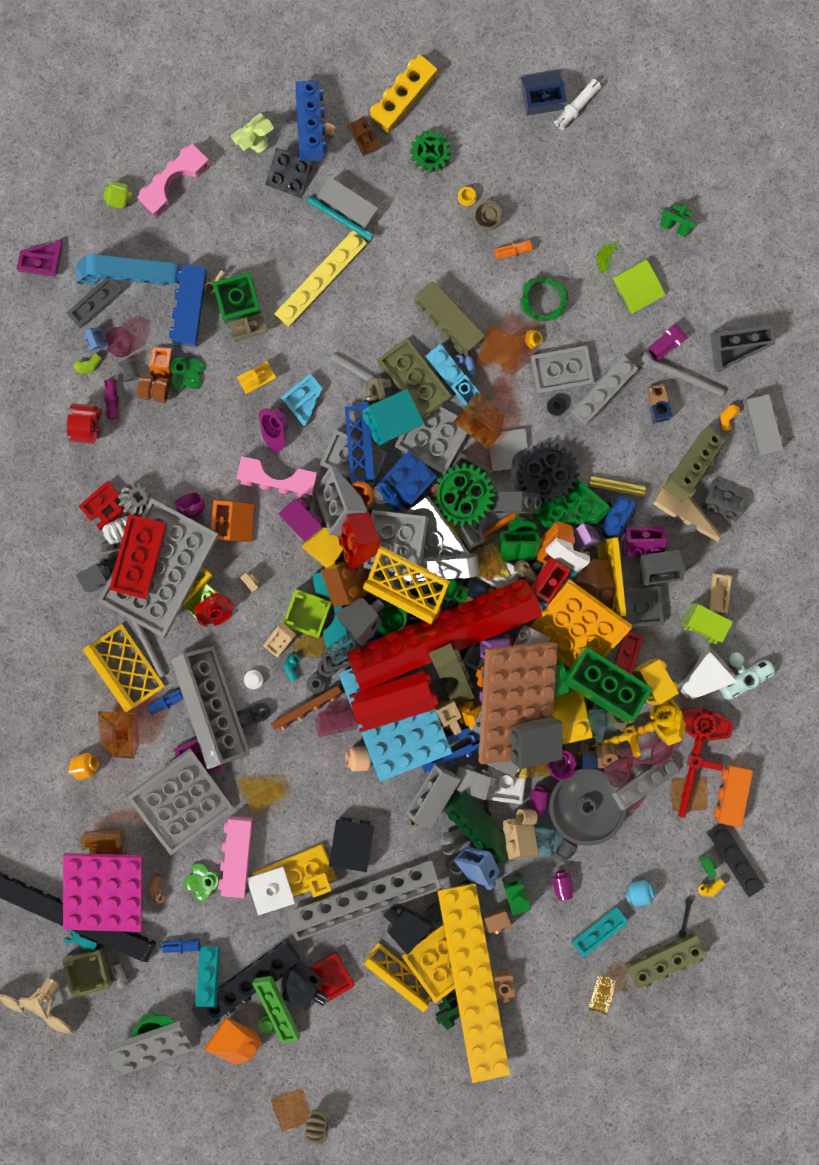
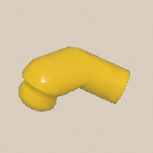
M720 878L714 884L703 883L698 886V893L702 896L714 897L726 884Z

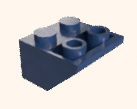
M559 71L520 77L526 116L565 109L567 100L564 82Z

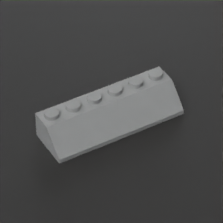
M214 646L184 653L172 659L171 662L207 769L251 755Z

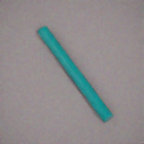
M310 195L308 197L307 203L367 240L372 241L374 238L373 233Z

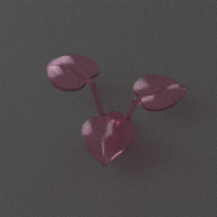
M660 738L652 747V760L634 759L628 756L621 757L617 755L618 760L604 767L611 785L618 788L625 784L627 780H632L629 774L631 773L633 762L655 763L657 767H662L669 761L674 744L668 746ZM646 796L626 809L627 812L631 814L636 811L644 802Z

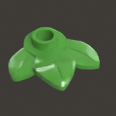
M195 863L192 864L193 874L184 879L183 885L188 890L195 891L196 901H204L219 886L220 878L217 873L209 871L204 864ZM207 879H210L212 884H209Z

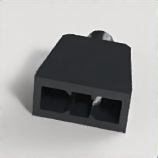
M390 907L383 915L391 922L387 927L388 934L407 955L431 928L429 920L407 907H404L399 913Z
M300 961L290 972L282 994L283 1000L306 1010H309L315 1003L324 1007L329 1000V996L321 991L324 980Z

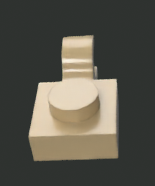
M451 699L436 707V712L444 727L448 725L451 733H454V735L461 733L462 731L457 723L461 715L455 702Z

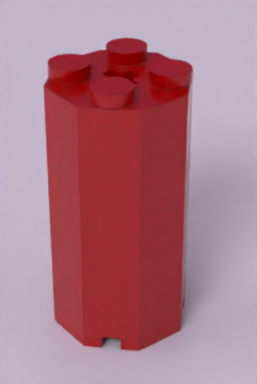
M423 671L366 689L362 692L349 694L350 698L354 699L351 702L357 725H362V728H359L360 732H366L436 710V705H439L436 693H432L430 688L434 686L431 675Z

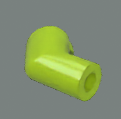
M94 353L89 361H76L74 369L81 374L92 373L103 358Z

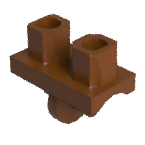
M365 116L347 124L363 157L380 149Z

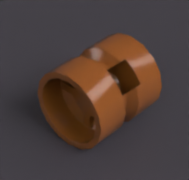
M142 374L138 383V398L150 400L153 397L154 401L166 403L170 390V379L159 377L155 380L152 375Z

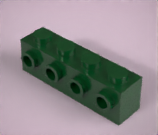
M466 790L455 794L443 809L448 818L460 828L464 835L468 836L476 848L490 852L496 864L505 862L508 858L504 831Z

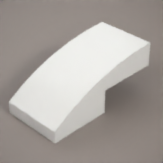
M556 538L546 547V552L551 557L574 571L580 572L590 563L589 555L573 550V544Z

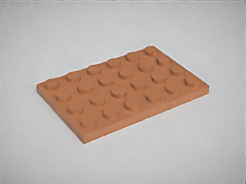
M546 642L485 648L478 760L481 764L511 761V725L553 717L557 643Z

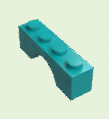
M322 573L312 574L315 592L326 596L331 601ZM343 605L334 607L335 613L343 609ZM335 615L332 624L323 631L326 650L349 646V641H353L352 635Z

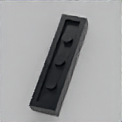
M720 823L706 832L748 897L765 888L724 824Z

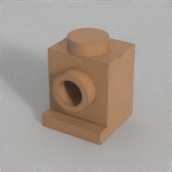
M505 907L483 915L484 921L482 922L485 933L494 932V934L503 932L506 927L512 930Z
M512 971L492 973L496 999H500V1002L511 1001V998L515 997ZM506 986L508 990L501 991V988Z

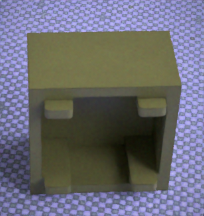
M104 945L96 947L95 950H83L67 954L62 960L71 998L108 989L113 983Z

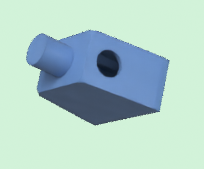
M465 846L454 861L472 883L484 885L487 890L493 889L496 886L495 879L499 876L500 871L492 854L488 851Z

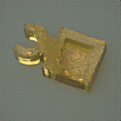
M306 636L305 641H302L299 637L292 639L297 641L299 646L297 648L291 647V651L297 652L302 649L304 650V656L321 658L320 654H323L325 644L324 639Z

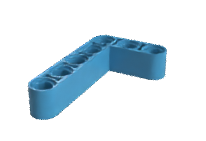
M89 254L76 263V283L82 285L89 283V285H92L99 279H110L158 285H179V281H177L179 264Z

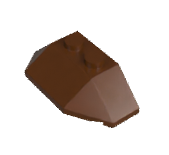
M591 558L590 563L578 573L573 582L612 610L615 580L611 561L609 558Z

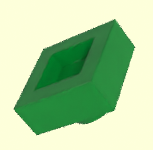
M705 854L698 858L710 879L717 875L714 870L717 866L712 858H708Z

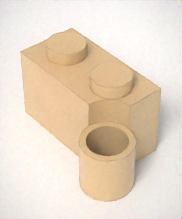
M519 809L516 813V819L503 821L509 860L529 859L539 855L534 824L537 822V813L534 809Z

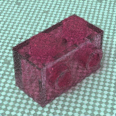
M348 706L338 708L337 712L334 713L329 711L319 712V716L315 717L318 737L357 729L353 710L348 709Z

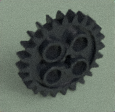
M550 442L546 448L543 443L540 445L541 449L533 446L534 452L532 453L527 450L528 458L522 456L524 463L518 464L522 469L517 471V474L522 476L517 479L519 483H523L520 486L521 490L526 489L525 492L540 494L541 502L545 500L546 505L549 504V500L556 504L557 498L563 502L564 494L570 497L568 491H575L572 484L579 483L574 478L580 476V473L575 471L579 469V465L574 464L577 461L576 457L571 458L572 452L566 453L565 446L559 450L558 443L554 448H552ZM555 457L557 462L553 465L548 464V460ZM541 459L544 460L549 472L552 475L554 482L557 485V488H554L552 486L542 464L540 463ZM533 467H540V471L538 473H531V469ZM559 474L566 475L563 481L556 480ZM542 483L549 484L546 490L539 489Z

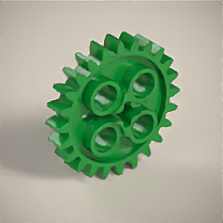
M463 463L462 469L458 464L455 465V470L449 467V474L442 472L443 480L437 478L440 486H434L438 493H434L432 496L437 497L438 500L433 503L440 505L437 509L440 512L443 511L441 515L444 518L448 516V523L454 520V526H458L460 522L462 527H466L467 522L470 526H473L474 520L480 524V517L487 519L485 512H492L489 505H495L491 498L496 497V495L491 493V491L496 489V487L489 486L493 480L491 478L486 479L488 476L487 472L481 474L482 468L479 467L475 471V465L471 464L469 469L466 463ZM464 477L465 484L462 487H458V479ZM481 487V495L475 497L474 489ZM462 492L466 493L468 497L463 498L461 496ZM454 494L455 501L449 504L447 498L449 495ZM466 504H471V511L468 514H465L464 506Z

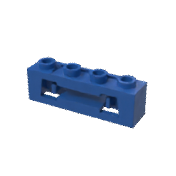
M466 726L457 735H454V733L446 735L449 744L468 737L467 734L473 730ZM476 732L470 734L473 742L480 738V734ZM480 741L473 744L469 742L451 750L452 754L422 765L424 772L429 771L430 773L435 764L439 766L445 763L450 765L457 762L456 758L464 755V758L475 754L474 750L479 749Z

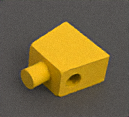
M324 527L302 546L325 568L335 564L343 552V547L339 545V536L330 535L327 527Z

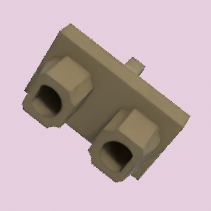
M263 313L229 322L235 342L268 332Z
M372 378L368 380L370 388L366 389L367 396L362 398L363 402L369 401V405H373L388 398L385 396L384 391L391 389L390 379Z

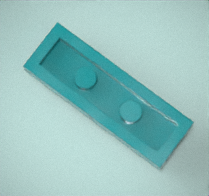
M615 906L571 940V942L584 958L629 922L617 906Z
M200 947L196 1007H217L220 947Z

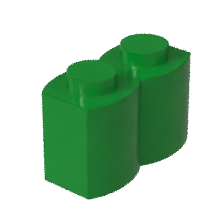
M500 532L497 546L499 559L505 561L516 559L530 561L537 559L541 543L538 532Z

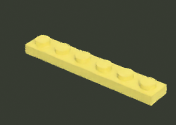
M352 230L274 314L285 325L290 327L367 245V242Z

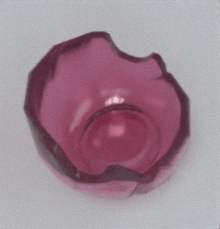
M112 327L107 330L104 336L107 350L114 356L126 357L132 353L135 340L132 333L127 329Z

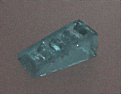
M348 633L328 647L327 651L336 665L348 659L346 652L351 651L353 648L361 647V645ZM338 650L340 655L337 656L334 651Z
M603 709L589 710L590 727L597 745H602L606 729L605 712Z

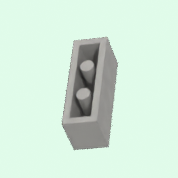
M329 176L317 194V199L367 230L378 214L377 204L370 199L365 200L360 197L361 194L357 190L345 187V183L336 177L333 179Z
M766 394L743 401L756 457L782 451L784 439L778 431L780 424L778 417L774 415L773 409H775L773 398Z
M435 764L406 814L413 822L432 829L442 810L448 804V800L454 790L458 787L460 779L452 771Z

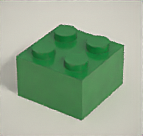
M250 272L212 282L222 320L225 324L262 313Z

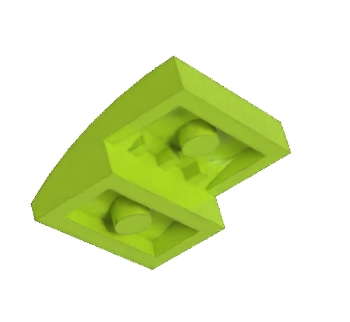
M646 259L612 278L631 314L665 296L657 276Z

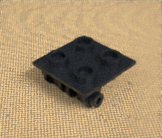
M276 147L265 185L301 198L308 174L311 173L313 168L311 165L312 161H299L298 155Z

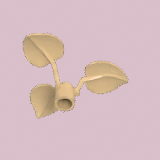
M47 978L42 987L38 988L29 998H20L18 1001L12 997L0 994L1 1002L11 1010L22 1013L24 1007L43 1018L51 1028L59 1032H76L65 1022L51 1015V1008L55 1000L54 995L60 987L56 981ZM50 1000L46 1012L41 1003L42 1001L48 1002Z

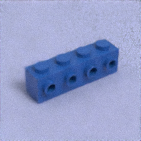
M295 81L299 161H323V153H327L326 141L322 140V136H325V123H321V118H324V106H320V101H323V89H319V81Z
M182 264V270H178L177 281H180L179 289L176 288L175 290L177 307L173 308L172 319H175L174 327H170L169 338H172L173 344L197 347L204 286L207 276V270L204 267Z

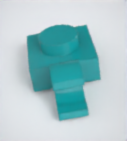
M67 930V932L72 933L73 938L65 937L63 940L67 944L76 942L81 945V948L89 951L91 949L95 950L99 942L72 930Z

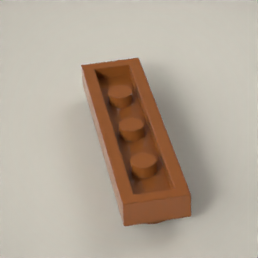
M339 684L271 722L273 729L279 728L281 731L290 726L289 722L296 718L299 721L306 717V712L313 709L315 712L324 707L322 703L325 701L333 702L340 698L339 694L342 692Z

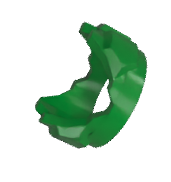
M531 278L524 284L520 306L522 311L530 318L546 322L552 319L556 320L564 313L566 309L565 301L568 299V291L564 284L545 278ZM537 284L551 285L560 296L559 307L548 316H538L530 308L528 292Z

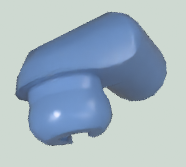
M463 353L455 355V363L467 368L469 377L478 375L473 357L469 355L466 357Z

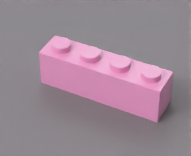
M230 816L228 821H225L224 833H227V838L223 840L222 845L225 859L221 860L220 871H223V878H220L218 887L219 890H222L221 896L244 898L246 896L253 818Z

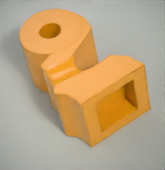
M467 701L457 706L461 715L458 721L465 723L472 730L482 706H478L475 709L473 702Z

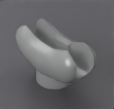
M458 828L452 832H444L440 841L443 853L452 855L455 851L470 843L471 840L462 836L463 833Z

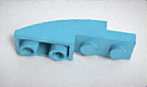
M438 344L425 355L435 368L437 374L473 417L489 405L441 344Z

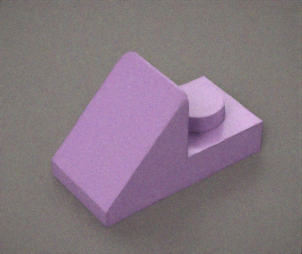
M583 523L574 531V546L578 552L591 545L598 546L603 543L595 526Z

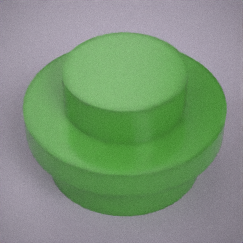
M264 1015L259 1019L257 1027L262 1034L270 1035L275 1031L268 1015Z

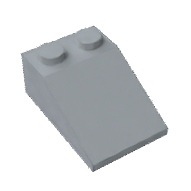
M330 466L314 493L329 534L340 536L342 524L345 523L347 514L365 513L367 510L358 492L334 466Z

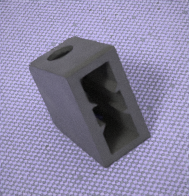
M360 598L336 612L335 615L339 622L362 646L381 626L382 621L378 613L385 606L379 599H376L369 605L363 598Z

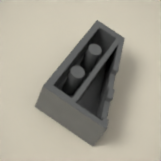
M774 324L711 333L715 371L721 372L725 368L776 344Z

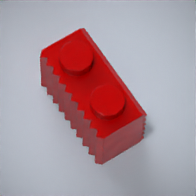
M550 557L531 585L532 591L548 603L551 602L557 590L560 589L559 586H562L568 573H571L570 569L553 557Z

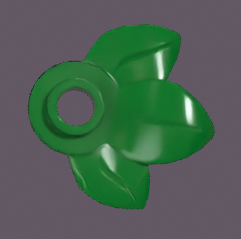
M181 357L174 358L170 364L173 388L178 392L184 386L191 389H200L201 380L198 374L203 372L206 366L195 358L188 360ZM178 363H181L183 365V369L181 371H178L176 369V365Z

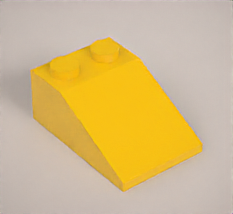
M570 687L568 693L554 697L553 718L562 722V745L595 738L586 698Z

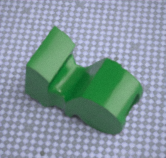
M446 579L450 581L444 598L460 603L465 601L468 596V588L454 579ZM438 584L435 586L436 592L442 590L444 585Z

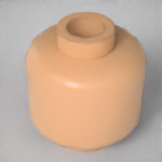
M366 746L351 747L345 754L346 766L352 772L367 771L370 769L371 764H373Z

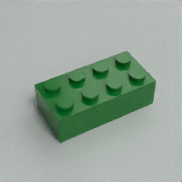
M588 647L580 650L562 681L568 687L627 724L635 721L653 690L652 687Z

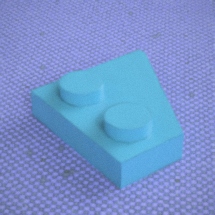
M309 374L280 398L305 427L323 388Z

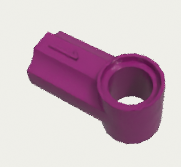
M675 323L648 350L659 361L688 337Z

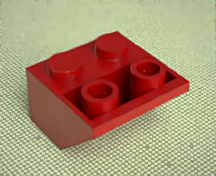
M369 512L347 514L345 523L342 524V533L339 536V545L343 547L345 561L348 562L350 569H355L377 555L381 543Z

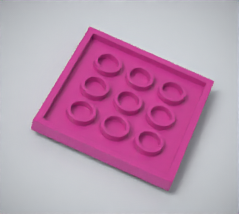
M64 853L63 930L141 932L143 855Z

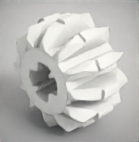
M128 516L116 519L103 527V535L108 543L115 544L122 541Z

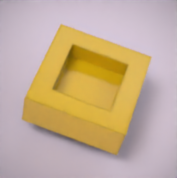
M325 871L307 878L313 897L332 891Z

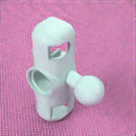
M738 652L732 653L729 657V663L731 666L736 667L738 674L735 675L736 682L729 687L726 686L719 690L725 699L731 700L749 689L757 687L758 684L764 682L767 678L774 676L775 668L770 661L762 660L745 669L743 655ZM762 662H765L767 664L762 668L758 666V664ZM747 675L751 677V682L748 685L744 681Z

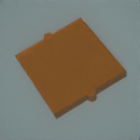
M705 778L695 779L687 811L706 810L707 793L705 792ZM671 779L672 793L670 797H672V811H679L681 796L686 779Z
M301 1089L288 1094L285 1092L284 1095L271 1099L282 1132L294 1127L298 1128L300 1125L307 1123L309 1112Z

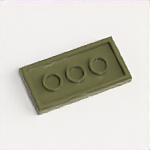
M408 337L377 359V362L400 392L408 389L422 420L453 398Z

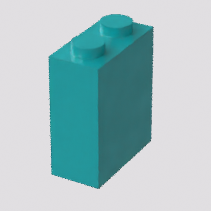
M408 389L370 405L362 411L363 419L372 431V438L379 446L424 424Z

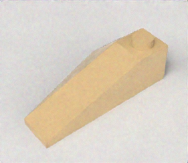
M667 476L655 493L653 504L674 518L678 515L687 525L695 524L699 532L718 542L720 540L719 531L692 497H686L681 502L663 488L670 478Z

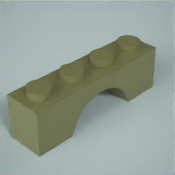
M450 643L430 652L429 655L439 677H449L443 682V685L450 700L452 699L456 706L475 698L472 693L475 688L458 649L453 650Z

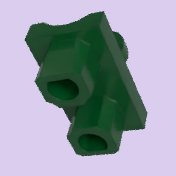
M454 995L450 998L444 996L442 998L443 1002L438 1004V1008L441 1011L435 1014L437 1023H441L446 1030L455 1025L452 1016L456 1013L460 1016L458 1003Z

